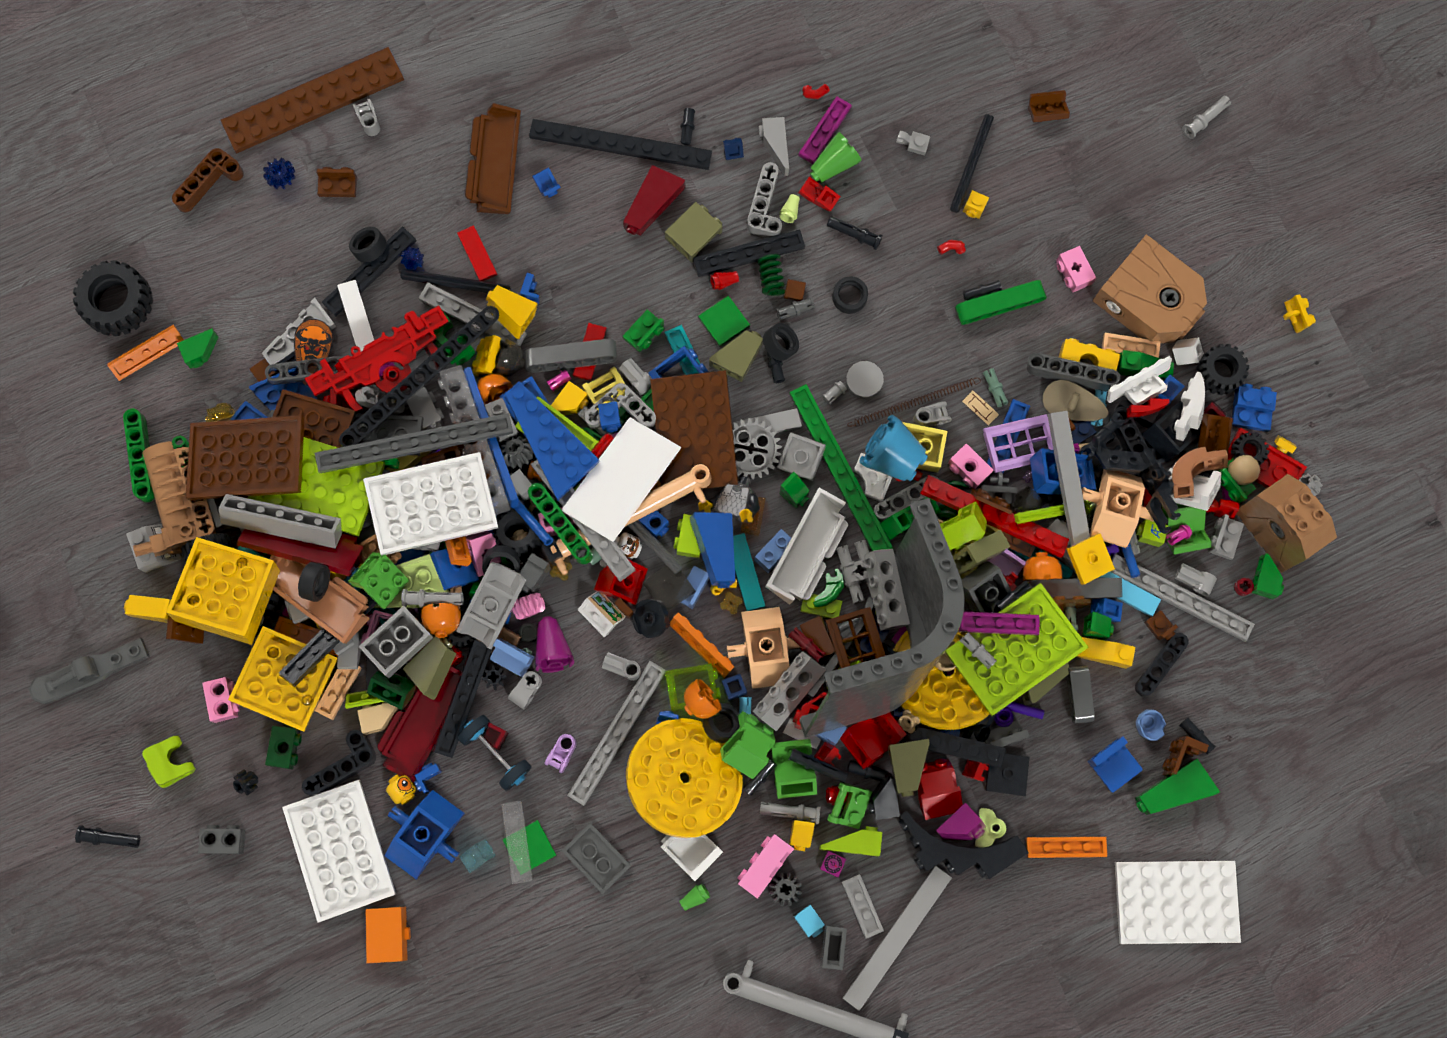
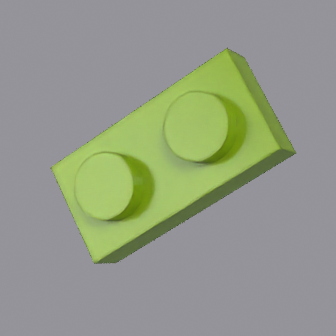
M812 594L808 600L802 601L800 612L828 619L838 617L842 601L835 600L827 606L814 607V599L818 596Z

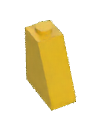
M499 285L493 291L490 290L486 297V301H488L487 306H494L498 309V321L515 338L520 339L535 317L538 303Z
M129 595L124 604L125 614L130 617L168 623L169 615L166 611L171 600Z

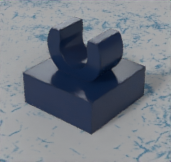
M741 138L723 141L726 160L744 157Z

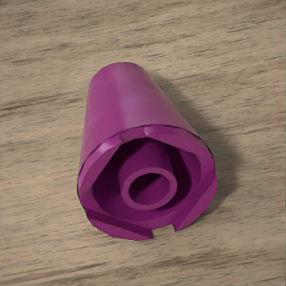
M551 616L543 617L538 622L536 670L542 669L543 673H553L564 670L563 666H573L574 657L557 619Z

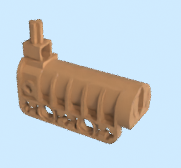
M169 441L152 445L142 453L163 528L161 529L162 533L149 536V542L133 546L136 557L149 553H154L155 557L165 554L182 553V546L196 537L216 534L207 499L197 502L186 499L187 476L185 477L184 475H187L188 465L185 466L184 461L188 460V456H181L183 452H186L188 455V447L174 449L172 442ZM207 527L208 533H204V529L202 528Z

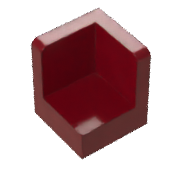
M489 722L484 738L493 748L500 751L509 733Z

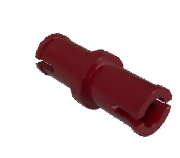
M797 627L789 634L788 637L801 647L800 650L806 651L817 663L826 654L813 643L814 640L812 638L806 637Z

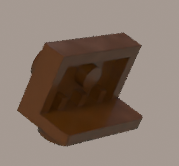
M1066 91L1030 94L1028 110L1032 121L1043 122L1068 119L1070 112L1065 102Z
M1203 414L1198 448L1206 447L1207 452L1227 450L1228 454L1233 418Z

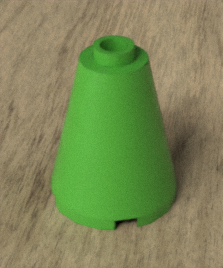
M839 132L811 166L812 172L810 175L816 182L818 180L824 182L859 164L861 157Z

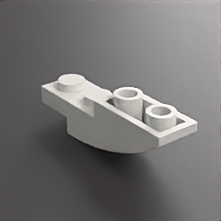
M1197 372L1194 379H1190L1188 390L1184 391L1181 397L1183 410L1180 420L1177 419L1174 425L1176 439L1184 441L1190 428L1198 430L1203 418L1205 385L1201 372Z

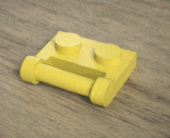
M615 367L609 369V372L592 382H586L582 385L593 405L619 383L625 384ZM614 378L616 380L615 382L609 384L601 390L593 393V389L609 381L610 379ZM617 390V391H618V395H617L615 398L613 397V395H612L611 397H612V398L615 400V402H616V401H617L616 398H617L619 395L625 396V392H624L625 390H623V391Z

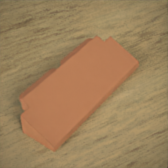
M273 555L269 558L276 563L280 570L273 590L342 643L347 644L370 619L363 613L369 607L366 605L368 602L367 597L340 577L330 578L328 589L323 598L318 602H313L301 598L298 594L299 578L306 564Z

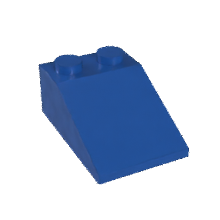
M1041 448L1030 458L1034 493L1061 494L1054 450ZM1075 453L1081 489L1085 487L1095 491L1096 485L1092 459L1087 461L1088 455Z

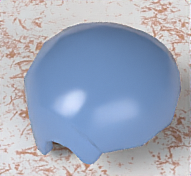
M1144 710L1138 715L1136 728L1139 735L1150 741H1157L1165 735L1163 730L1166 722L1161 713L1156 710Z

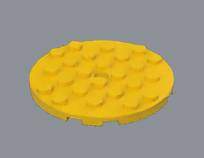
M958 629L953 641L958 642L967 632H959ZM908 631L897 642L894 648L897 652L910 649ZM934 666L912 697L901 705L904 710H910L911 714L918 716L920 723L943 730L966 728L990 715L956 667L954 668V674L945 676L943 671Z
M680 718L666 720L655 725L639 738L627 762L626 784L633 806L651 827L672 837L695 838L716 830L731 817L741 797L743 785L741 772L722 761L720 749L725 743L715 742L710 739L704 731L703 722ZM681 773L688 774V783H683L680 778Z

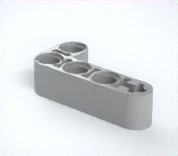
M773 162L766 163L762 168L747 221L749 233L764 238L780 235L782 229L780 219L767 215L778 179L779 169ZM769 172H771L770 180L767 179ZM767 188V189H769L770 191H769V192H762L761 189ZM763 205L765 208L758 209L756 206ZM757 221L760 225L753 226L751 223ZM775 226L778 229L776 231H772L769 229V227Z

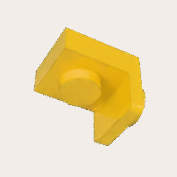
M972 190L963 212L971 218L980 219L989 197Z

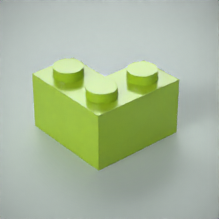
M977 502L959 509L956 517L940 524L949 549L955 548L958 550L971 540L978 541L983 538L987 520Z

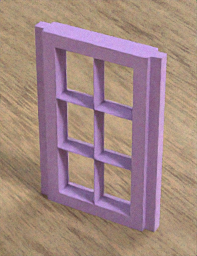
M1047 414L983 429L994 473L1031 465L1030 458L1035 454L1033 442L1046 440L1048 448L1054 450ZM1043 426L1045 436L1031 439L1029 429ZM1025 430L1027 440L1013 443L1010 433ZM1007 434L1009 444L995 447L992 437ZM1029 444L1031 454L1017 457L1014 447ZM1010 448L1013 458L999 461L996 451Z

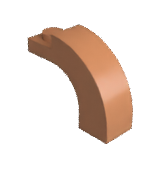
M1201 447L1183 455L1176 462L1172 471L1174 498L1194 496L1193 479L1199 473L1228 468L1227 450L1207 452L1206 447Z

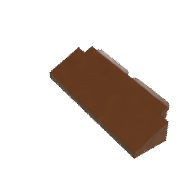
M492 103L487 110V115L481 114L473 119L470 154L474 156V160L468 163L465 197L470 200L469 203H477V212L510 214L521 110Z

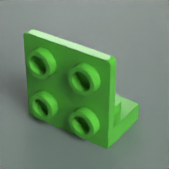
M373 552L348 580L353 587L363 588L382 609H386L409 581L386 555L381 556L380 553Z

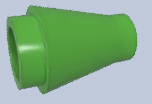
M702 883L700 885L696 884L679 902L686 911L707 902L710 894Z

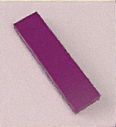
M836 96L800 150L798 156L814 164L852 108V105Z
M963 612L959 632L1039 635V615Z

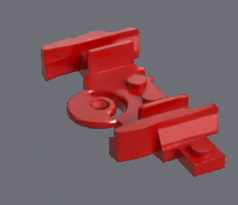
M438 305L420 315V317L414 311L406 313L404 315L406 323L398 328L392 327L393 336L388 337L382 332L381 337L365 345L363 351L358 346H353L351 348L352 356L347 355L339 359L338 363L334 365L338 371L336 374H334L326 359H322L320 361L322 369L305 378V382L313 395L317 396L332 387L336 394L342 395L349 409L355 410L357 414L363 411V408L349 390L359 388L360 384L367 387L375 383L381 391L388 393L411 373L409 364L416 360L418 353L425 349L427 354L431 356L437 350V347L433 344L437 339L433 331L449 323L440 306ZM433 361L435 368L438 369V364ZM396 362L404 368L400 370L396 366L386 367L383 371L384 380L380 381L379 371L384 364ZM394 371L396 377L391 378L389 372ZM402 386V387H400L401 392H403L404 390H406L408 387H407V386Z

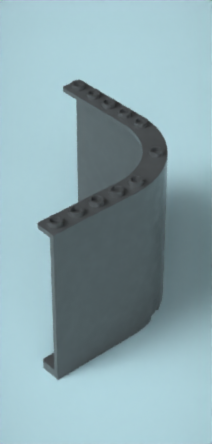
M929 498L911 503L910 508L915 519L897 551L894 553L910 624L906 626L910 640V649L825 673L824 679L829 690L817 712L801 716L799 720L805 738L875 718L900 707L916 692L957 634L964 612L963 585Z

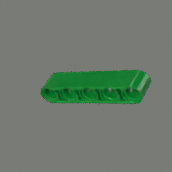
M1035 280L961 302L955 306L961 325H965L1042 302L1047 296L1041 280Z
M131 408L125 411L123 421L133 494L141 501L151 502L155 497L144 457L142 455L141 458L136 459L138 453L150 447L147 422L143 414ZM138 416L137 421L132 423V418ZM140 434V438L134 441V437ZM145 470L144 476L139 477V473ZM147 488V494L141 496L142 490Z
M539 483L532 484L528 489V495L576 561L582 565L590 563L593 553L544 486ZM542 491V495L540 497H534L536 492ZM548 506H553L551 512H545V509ZM558 521H565L563 526L556 527ZM569 536H576L574 541L567 542ZM580 551H587L584 557H578Z

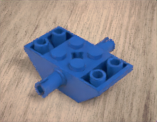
M434 790L421 801L410 816L397 808V806L392 808V811L396 814L389 812L388 817L400 824L401 829L393 838L385 857L416 880L435 854H441L451 863L455 861L453 856L458 857L460 852L446 844V839L465 813ZM421 830H422V831L427 830V833H426V834H427V837H426V838H422V839H421V836H422V835L420 834V831H421Z

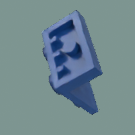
M1124 736L1117 738L1087 761L1112 793L1142 771V767L1125 747L1128 742Z

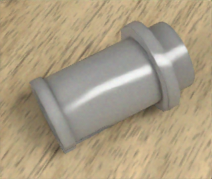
M841 381L835 382L834 386L822 396L828 404H831L841 394L844 395L847 388Z

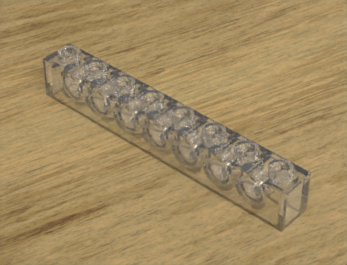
M458 365L439 371L441 378L437 380L440 389H445L447 395L443 397L446 406H451L453 413L449 415L452 424L480 419L462 366ZM453 386L460 387L457 392L450 391ZM460 403L466 405L465 408L461 410L457 409L456 406ZM487 439L477 441L473 445L465 443V448L461 449L463 456L480 452L481 456L484 457L482 460L484 471L490 475L487 479L489 491L496 492V495L491 498L495 515L509 511L510 506Z

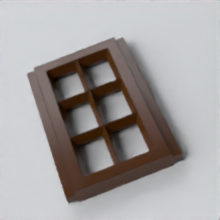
M871 607L825 620L840 669L851 666L850 663L861 660V663L865 662L864 659L874 656L875 659L886 656ZM862 617L867 632L856 635L852 619ZM848 621L853 636L842 639L838 624ZM868 636L873 652L862 654L858 639ZM854 640L859 656L849 659L844 643Z

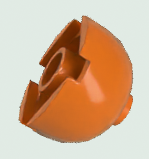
M496 373L482 377L477 384L484 405L501 399L499 396L513 387L507 378Z
M1037 552L1036 556L1029 558L1024 565L1023 581L1062 579V569L1059 561L1055 557L1048 556V552Z
M439 603V607H433V604L426 605L421 609L423 627L429 633L435 635V637L445 638L458 628L461 620V609L459 610L457 605L450 603Z
M701 679L693 681L684 692L686 704L684 708L690 716L695 715L701 719L710 718L721 711L722 707L718 698L714 700L712 696L714 692Z

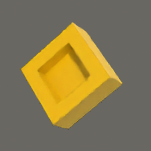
M1279 435L1274 441L1278 445L1276 448L1283 453L1289 451L1293 454L1297 448L1294 443Z

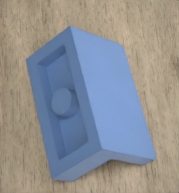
M694 566L677 595L676 601L693 609L710 579L708 573Z
M499 638L493 644L495 649L490 660L523 677L535 657Z

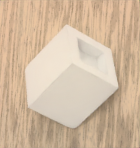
M1199 337L1178 340L1172 348L1177 365L1199 363L1204 354Z

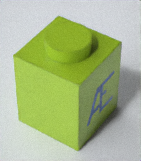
M1146 519L1137 526L1136 535H1138L1137 540L1139 542L1157 547L1164 544L1166 534L1159 531L1154 521L1151 522Z

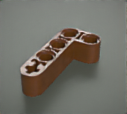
M212 149L174 192L172 201L181 212H190L222 174L232 181H239L244 175L243 169L237 160L222 149ZM232 168H236L234 172H230ZM195 185H198L196 189L192 190Z

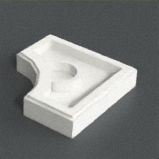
M859 457L854 472L860 475L864 481L866 488L865 496L882 502L892 477L866 468L859 463Z

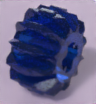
M282 157L279 161L274 158L273 163L267 161L269 167L263 168L265 172L263 177L267 180V184L274 186L277 190L280 186L282 189H285L286 184L292 186L290 180H295V169L292 167L291 162H285V159Z

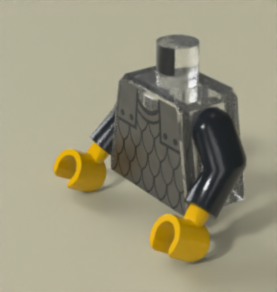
M740 476L738 485L728 483L713 498L706 500L704 503H698L699 511L704 509L705 513H710L711 509H713L715 513H732V520L752 524L753 517L760 510L757 494L751 488H748L751 479L745 476Z

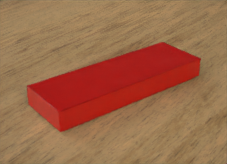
M474 225L457 232L479 281H485L496 276L497 272Z
M588 323L583 342L604 339L607 327ZM596 365L575 368L573 377L592 381Z

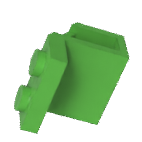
M1176 503L1178 509L1174 513H1180L1181 516L1177 520H1172L1168 517L1166 510L1162 506V511L1168 519L1167 525L1171 527L1167 534L1179 529L1180 525H1188L1192 530V535H1190L1189 539H1183L1173 546L1167 541L1173 554L1211 548V540L1204 530L1206 510Z
M742 711L738 716L740 728L720 749L721 758L725 763L754 779L769 761V758L766 756L775 744L774 730L768 724L758 721L754 715H749Z
M810 739L777 742L771 748L772 760L777 764L774 768L778 799L817 794L815 771L812 769L807 770L805 766L789 760L794 748L811 755Z

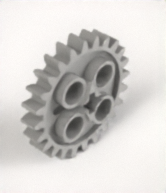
M748 418L747 423L740 419L739 426L735 422L733 423L735 428L733 430L734 445L750 446V443H753V447L768 451L767 453L752 451L751 454H748V450L735 447V453L743 451L745 454L743 461H736L738 476L741 473H744L745 477L750 474L751 478L754 479L755 474H757L759 478H762L761 472L764 471L768 475L767 468L774 470L775 468L772 463H779L775 457L781 456L777 449L782 448V446L777 445L776 442L781 439L774 438L777 431L770 432L772 425H769L767 428L764 427L766 421L758 424V418L755 419L754 423ZM741 432H746L749 436L748 441L745 443H741L738 439ZM759 436L767 438V444L763 447L757 444ZM757 454L762 455L764 458L761 465H755L753 462V458Z

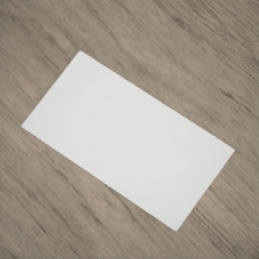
M630 417L599 458L600 462L588 473L562 508V511L614 542L681 447Z

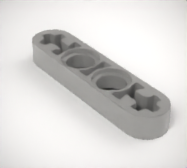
M927 477L878 503L873 510L877 519L884 521L891 515L909 507L912 502L926 498L922 494H920L919 498H912L910 490L917 489L921 492ZM901 498L904 505L900 508L896 507L893 500ZM889 502L891 508L885 512V516L883 514L879 515V508H887L889 506L887 503Z

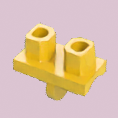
M1299 294L1284 302L1288 313L1283 315L1284 320H1291L1296 333L1305 330L1316 322L1314 315H1308L1306 311L1309 307L1307 298H1301Z

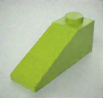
M866 826V830H860L819 845V850L880 856L882 832H879L877 827Z

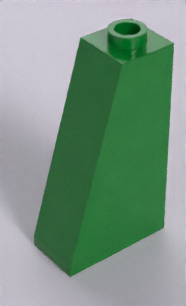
M1193 759L1180 767L1176 775L1165 777L1135 797L1137 801L1136 806L1140 812L1148 815L1220 793V791L1199 760Z

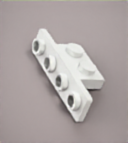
M1168 356L1165 359H1160L1154 365L1143 368L1138 374L1129 376L1122 383L1113 385L1108 390L1107 401L1111 403L1125 395L1133 405H1142L1150 398H1154L1167 391V385L1158 376L1170 369L1172 358Z

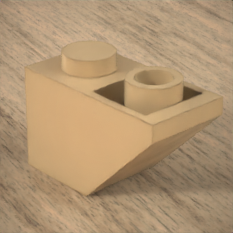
M382 702L381 705L374 706V704L363 705V709L357 710L362 734L368 735L386 730L399 708L386 702Z

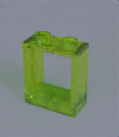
M712 663L665 671L671 712L684 710L686 705L685 703L678 704L674 680L676 675L708 671L710 689L714 692L712 696L714 700L717 698L721 699L719 687L715 688L714 680H717L718 676L716 668H712Z

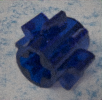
M408 247L407 251L403 250L401 264H404L406 269L417 270L418 266H423L424 254H421L419 248Z

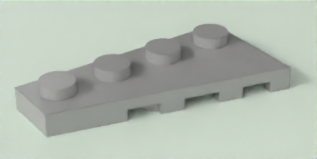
M315 297L310 302L311 305L298 314L299 317L294 323H290L286 327V331L281 336H278L262 352V355L270 365L284 363L295 356L294 336L297 327L302 322L308 319H318L324 321L331 330L336 328Z

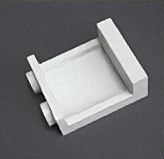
M1213 471L1210 478L1200 475L1195 476L1193 479L1194 496L1174 498L1173 490L1171 491L1170 495L1175 503L1208 511L1221 486V472Z
M666 835L661 840L663 843L661 848L694 881L723 853L706 835L695 838H677Z

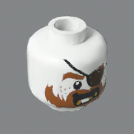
M625 532L620 537L617 536L614 541L629 560L637 558L642 548L638 537Z

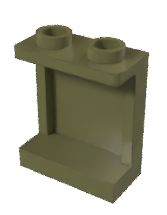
M695 202L665 231V239L692 263L693 258L697 257V253L715 235L722 233V222L717 217L713 218L704 205H699Z

